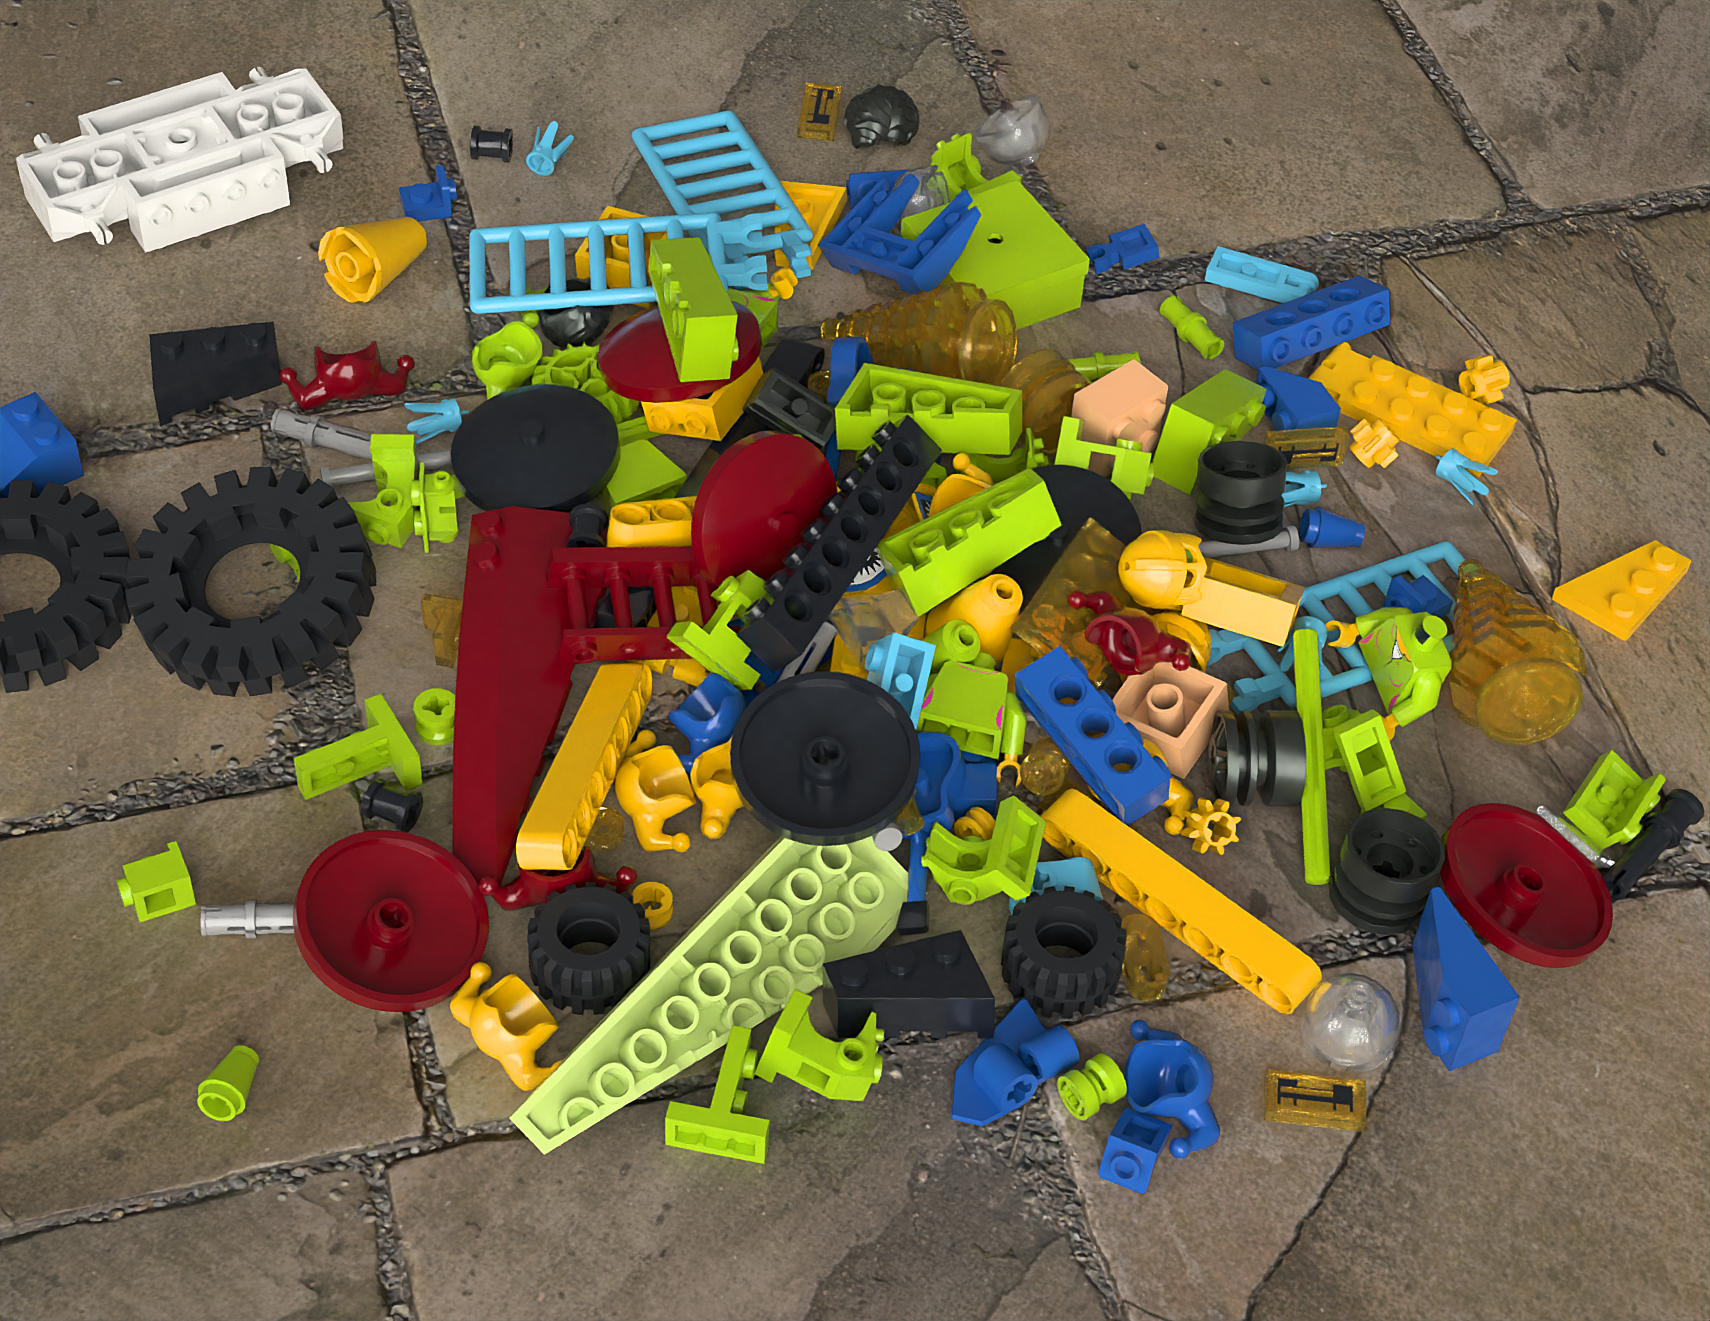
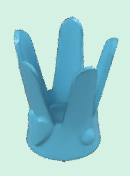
M556 121L549 124L539 144L540 127H537L534 148L526 157L527 166L538 175H550L554 170L556 162L568 152L566 149L574 139V136L568 135L559 145L552 149V143L558 129Z
M454 398L449 400L443 399L440 403L404 404L405 408L414 412L436 413L408 423L407 429L409 431H416L418 435L427 434L416 440V445L444 431L455 432L462 423L461 415L469 413L468 410L460 411Z
M1454 448L1450 449L1443 457L1436 455V459L1440 461L1436 469V476L1451 482L1472 506L1474 501L1465 490L1468 492H1473L1474 490L1481 495L1489 493L1487 486L1469 473L1466 468L1490 475H1496L1498 470L1467 459V457L1460 454Z
M1305 470L1303 473L1286 472V481L1294 483L1285 485V491L1282 494L1284 508L1294 504L1310 505L1311 502L1317 503L1320 500L1321 488H1326L1327 484H1321L1317 471Z
M1303 616L1294 622L1290 637L1287 639L1284 647L1281 646L1278 649V652H1281L1289 644L1279 668L1281 672H1286L1294 662L1293 634L1298 629L1316 630L1318 633L1319 665H1323L1322 648L1327 638V628L1322 621L1315 617Z

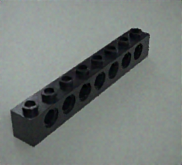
M908 414L895 424L890 420L886 421L874 432L871 438L875 443L867 446L854 460L858 465L857 468L851 469L837 483V487L840 489L839 493H834L819 508V511L823 514L821 518H816L801 533L800 536L804 539L803 543L793 547L782 559L785 568L773 574L764 584L763 589L767 593L764 597L760 596L743 613L747 620L736 635L773 673L803 654L942 452V449Z

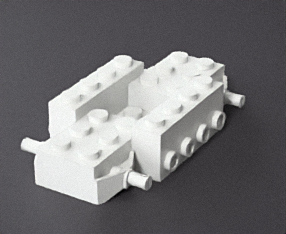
M257 67V71L253 68L249 73V77L254 83L243 85L237 90L234 89L223 72L80 115L78 120L81 136L60 144H53L49 135L42 133L41 138L38 134L34 138V144L39 150L21 154L16 158L25 197L53 242L72 238L75 235L90 231L99 244L105 245L104 239L108 244L113 238V234L107 226L128 218L132 233L146 253L289 206L290 199L285 168L310 160L320 173H324V168L328 172L332 168L333 163L327 157V154L343 149L341 114L307 69H295L276 77H268L262 67Z

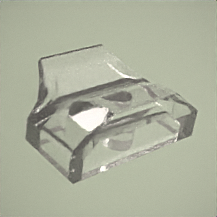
M900 589L876 595L841 597L828 616L857 661L860 669L865 668L866 655L873 643L876 644L877 640L893 632L907 636L911 628L919 620Z

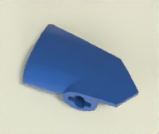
M1021 999L994 1029L993 1038H986L955 1071L952 1120L984 1126L1027 1103L1034 1095L1037 1085L1079 1063V1051L1070 1033L1061 1025H1056L1046 1030L1028 1001Z

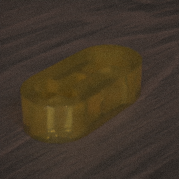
M1134 913L1127 915L1122 919L1121 928L1126 929L1127 936L1121 970L1124 985L1128 993L1141 1001L1157 1000L1164 995L1170 977V966L1160 927L1152 917L1145 914ZM1131 933H1139V937L1145 940L1144 948L1138 947L1137 939ZM1141 966L1147 967L1149 977L1155 979L1153 982L1146 981L1145 976L1140 975Z

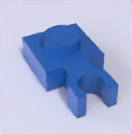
M1145 224L1109 235V244H1096L1086 248L1087 256L1090 258V262L1093 261L1096 274L1107 271L1118 263L1125 270L1159 258L1158 245Z

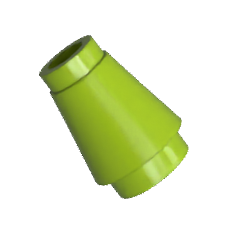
M242 1045L233 1047L231 1052L199 1085L197 1103L201 1111L208 1117L218 1121H229L235 1115L244 1111L257 1065L259 1064V1056L254 1050Z

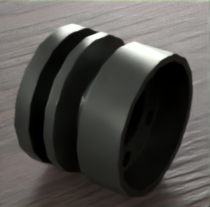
M1247 441L1221 442L1203 450L1199 455L1197 486L1200 491L1196 498L1195 526L1198 531L1212 540L1238 545L1262 543L1274 539L1281 533L1284 508L1282 494L1285 491L1287 459L1283 453L1271 446Z
M1217 711L1214 716L1208 747V769L1215 801L1221 799L1229 802V806H1232L1237 797L1240 805L1250 806L1254 800L1256 788L1259 786L1261 798L1267 806H1297L1301 802L1306 777V743L1303 722L1299 712L1265 711L1261 717L1259 729L1256 731V725L1251 712L1240 711L1235 720L1233 712Z
M1379 808L1366 811L1355 818L1347 832L1340 851V857L1329 882L1330 899L1337 912L1352 925L1370 933L1392 935L1411 929L1419 923L1430 890L1433 889L1445 861L1442 840L1435 829L1423 819L1403 810Z

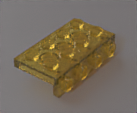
M1089 517L1080 527L1009 629L1043 656L1061 646L1070 659L1077 657L1088 673L1089 682L1097 690L1108 676L1103 671V668L1105 666L1110 668L1111 665L1097 644L1087 642L1084 632L1089 623L1098 617L1087 607H1082L1079 610L1070 607L1067 602L1068 595L1074 590H1080L1085 594L1103 591L1111 592L1125 607H1134L1146 613L1151 608L1136 603L1120 582L1118 564L1126 546Z

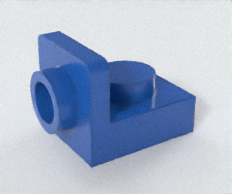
M443 165L435 166L436 182L399 187L400 201L405 217H411L418 222L452 217L451 201L457 200L454 178L446 177Z
M1398 575L1391 579L1383 607L1409 608L1413 613L1428 612L1433 616L1441 618L1450 613L1453 601L1424 575L1409 583Z
M1125 1107L1109 1135L1098 1172L1099 1177L1135 1192L1145 1193L1155 1164L1168 1142L1173 1125Z

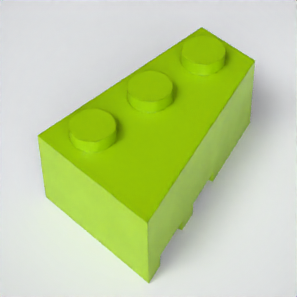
M1224 369L1173 402L1152 461L1154 463L1153 477L1191 495L1198 488L1197 473L1200 453L1207 447L1221 442L1240 441L1252 426H1257L1266 409V405L1262 404L1267 389Z

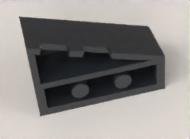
M274 321L149 334L153 392L160 426L171 423V416L194 408L197 414L209 410V403L231 396L233 401L282 385L279 378L281 370Z

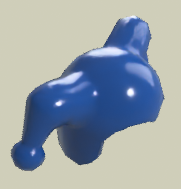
M710 673L678 708L673 709L667 717L690 741L689 754L678 755L688 775H690L694 760L700 754L730 740L741 714L749 703L759 695L754 687L751 690H739L721 675Z
M1144 1020L1134 1021L1130 1027V1034L1135 1040L1142 1042L1134 1045L1125 1067L1126 1097L1131 1107L1139 1113L1175 1118L1183 1125L1189 1133L1187 1138L1175 1137L1169 1145L1170 1153L1175 1158H1186L1192 1151L1213 1146L1220 1136V1127L1208 1101L1213 1088L1214 1075L1212 1065L1206 1054L1193 1043L1184 1040L1178 1033L1151 1028Z

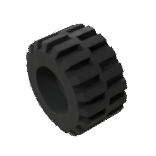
M585 882L586 887L577 888L574 883L565 886V892L562 894L556 890L547 896L548 904L539 903L534 909L535 918H530L527 940L531 979L534 986H539V994L545 1000L553 998V1006L562 1011L569 1006L572 1007V1014L583 1015L584 1010H593L594 1015L604 1014L605 1007L611 1006L614 1008L650 969L649 919L645 918V910L640 903L633 904V896L626 891L620 894L616 893V886L606 883L604 888L596 887V882ZM585 942H597L610 947L596 954H579L569 950L573 946Z
M1055 886L1046 887L1042 895L1036 891L1030 893V896L1026 897L1025 903L1019 901L1014 906L1013 914L1009 915L1006 923L1001 957L1004 983H1010L1009 991L1015 998L1024 997L1032 1009L1037 1006L1042 1009V1015L1049 1017L1052 1016V1012L1061 1013L1062 1018H1072L1073 1012L1077 1011L1082 1016L1092 1013L1093 1005L1099 1008L1104 1006L1108 1002L1109 995H1114L1117 989L1126 950V929L1121 928L1122 919L1119 914L1110 913L1111 905L1104 899L1099 902L1094 900V893L1087 890L1083 894L1074 892L1075 887L1065 886L1064 891H1056ZM1049 946H1066L1078 951L1083 956L1063 958L1049 953L1044 948Z

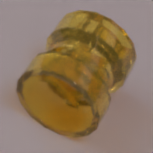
M1051 738L1040 739L1032 745L1021 764V781L1034 794H1052L1060 789L1071 768V763Z

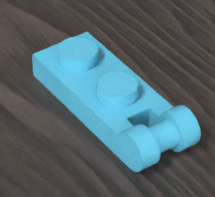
M1217 246L1207 267L1205 281L1280 303H1286L1316 292L1319 285L1318 278L1310 272Z

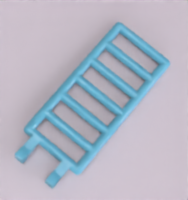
M728 110L637 128L632 132V140L677 215L717 213L720 215L773 203L777 204L779 210L761 213L762 229L789 223L793 230L762 236L763 248H749L742 243L724 244L726 264L745 263L749 259L746 255L781 248L788 258L791 270L796 278L811 275V268L806 261V257L811 256V249L806 243L812 240L813 232L735 112ZM727 126L729 130L728 132L653 146L651 143L653 140ZM739 145L741 148L740 151L666 166L662 161L664 159ZM746 164H751L754 170L681 185H677L674 179ZM761 183L766 187V190L689 205L686 201L688 198ZM743 217L726 221H740ZM707 229L686 230L691 238L700 237L709 254ZM734 286L739 291L750 289L747 286Z
M717 213L476 228L469 235L470 309L476 314L573 308L577 305L603 306L657 302L653 286H647L644 233L667 232L668 239L684 238V230L707 229L708 250L726 292H728V287L747 286L752 290L759 291L768 290L767 274H756L767 272L766 255L751 257L745 263L726 264L724 244L742 243L749 248H763L762 231L752 232L753 230H763L761 213L746 215L740 221L722 222L720 215ZM628 234L631 287L607 289L604 236ZM588 237L591 290L567 292L565 238ZM549 240L550 293L526 294L525 241ZM509 242L510 296L486 297L485 244Z
M1444 541L1306 587L1299 608L1303 606L1311 617L1319 619L1325 625L1327 622L1335 619L1320 600L1339 594L1355 616L1358 617L1372 612L1373 609L1356 588L1375 583L1386 597L1392 576L1409 571L1415 579L1422 575L1427 577L1453 601L1450 613L1446 616L1459 632L1442 639L1448 654L1512 632L1517 628V620L1449 541ZM1444 559L1494 620L1477 626L1426 565ZM1210 629L1212 636L1211 656L1207 666L1216 663L1223 655L1245 649L1264 674V677L1256 680L1244 678L1235 681L1234 688L1239 693V696L1231 698L1229 705L1237 715L1240 711L1251 712L1260 704L1279 697L1289 707H1297L1296 687L1286 674L1280 671L1279 665L1259 639L1227 629L1218 632ZM1340 629L1327 631V638L1331 642L1337 641L1341 634ZM1354 643L1348 648L1335 647L1350 665L1351 670L1333 676L1324 663L1322 666L1319 665L1321 698L1374 680L1364 655Z

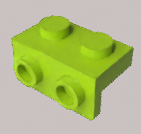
M1611 749L1599 757L1563 811V814L1601 851L1617 842L1624 845L1640 832L1642 825L1639 821L1643 815L1652 810L1659 802L1661 797L1657 793L1666 781V778L1659 772L1643 780Z

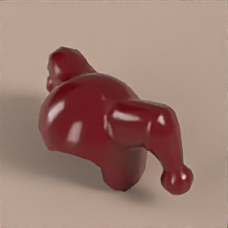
M371 341L370 345L363 350L349 354L326 353L319 346H314L316 377L307 386L303 385L297 380V371L291 367L283 368L280 371L279 378L282 383L287 384L294 401L300 408L312 410L333 399L357 401L368 395H400L405 391L409 371L415 367V362L411 356L402 355L397 359V370L394 373H389L382 368L376 341Z
M1074 590L1068 595L1067 602L1070 607L1076 610L1087 607L1097 615L1098 618L1091 621L1084 632L1087 642L1099 646L1115 672L1130 676L1143 675L1153 669L1157 663H1172L1173 668L1178 671L1187 670L1191 665L1190 657L1193 653L1191 644L1186 640L1162 631L1156 620L1145 611L1134 607H1125L1111 592L1103 591L1085 594L1080 590Z
M585 846L584 851L581 850L575 865L570 870H523L518 863L520 875L511 883L500 885L494 876L489 875L484 876L479 881L478 889L485 896L491 895L503 910L514 911L538 905L539 903L548 904L547 896L555 890L562 894L565 892V886L574 883L577 888L586 887L585 882H596V887L604 888L607 883L616 886V893L618 894L624 891L628 892L630 886L636 881L637 874L636 870L631 866H622L616 873V879L599 873L596 870L590 846Z

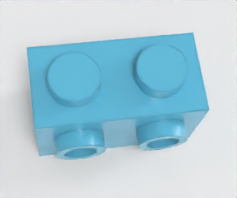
M893 632L870 646L865 659V669L869 670L867 680L891 694L906 710L915 729H917L936 645Z

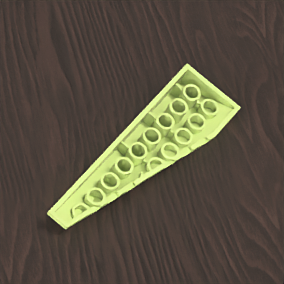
M781 836L615 1005L515 1110L509 1119L545 1155L728 1042L732 1025L753 1028L784 1009L794 989L808 994L823 985V963L875 951L894 931L902 903L907 902L909 873L888 851L879 850L872 836L853 843L836 846L808 845Z

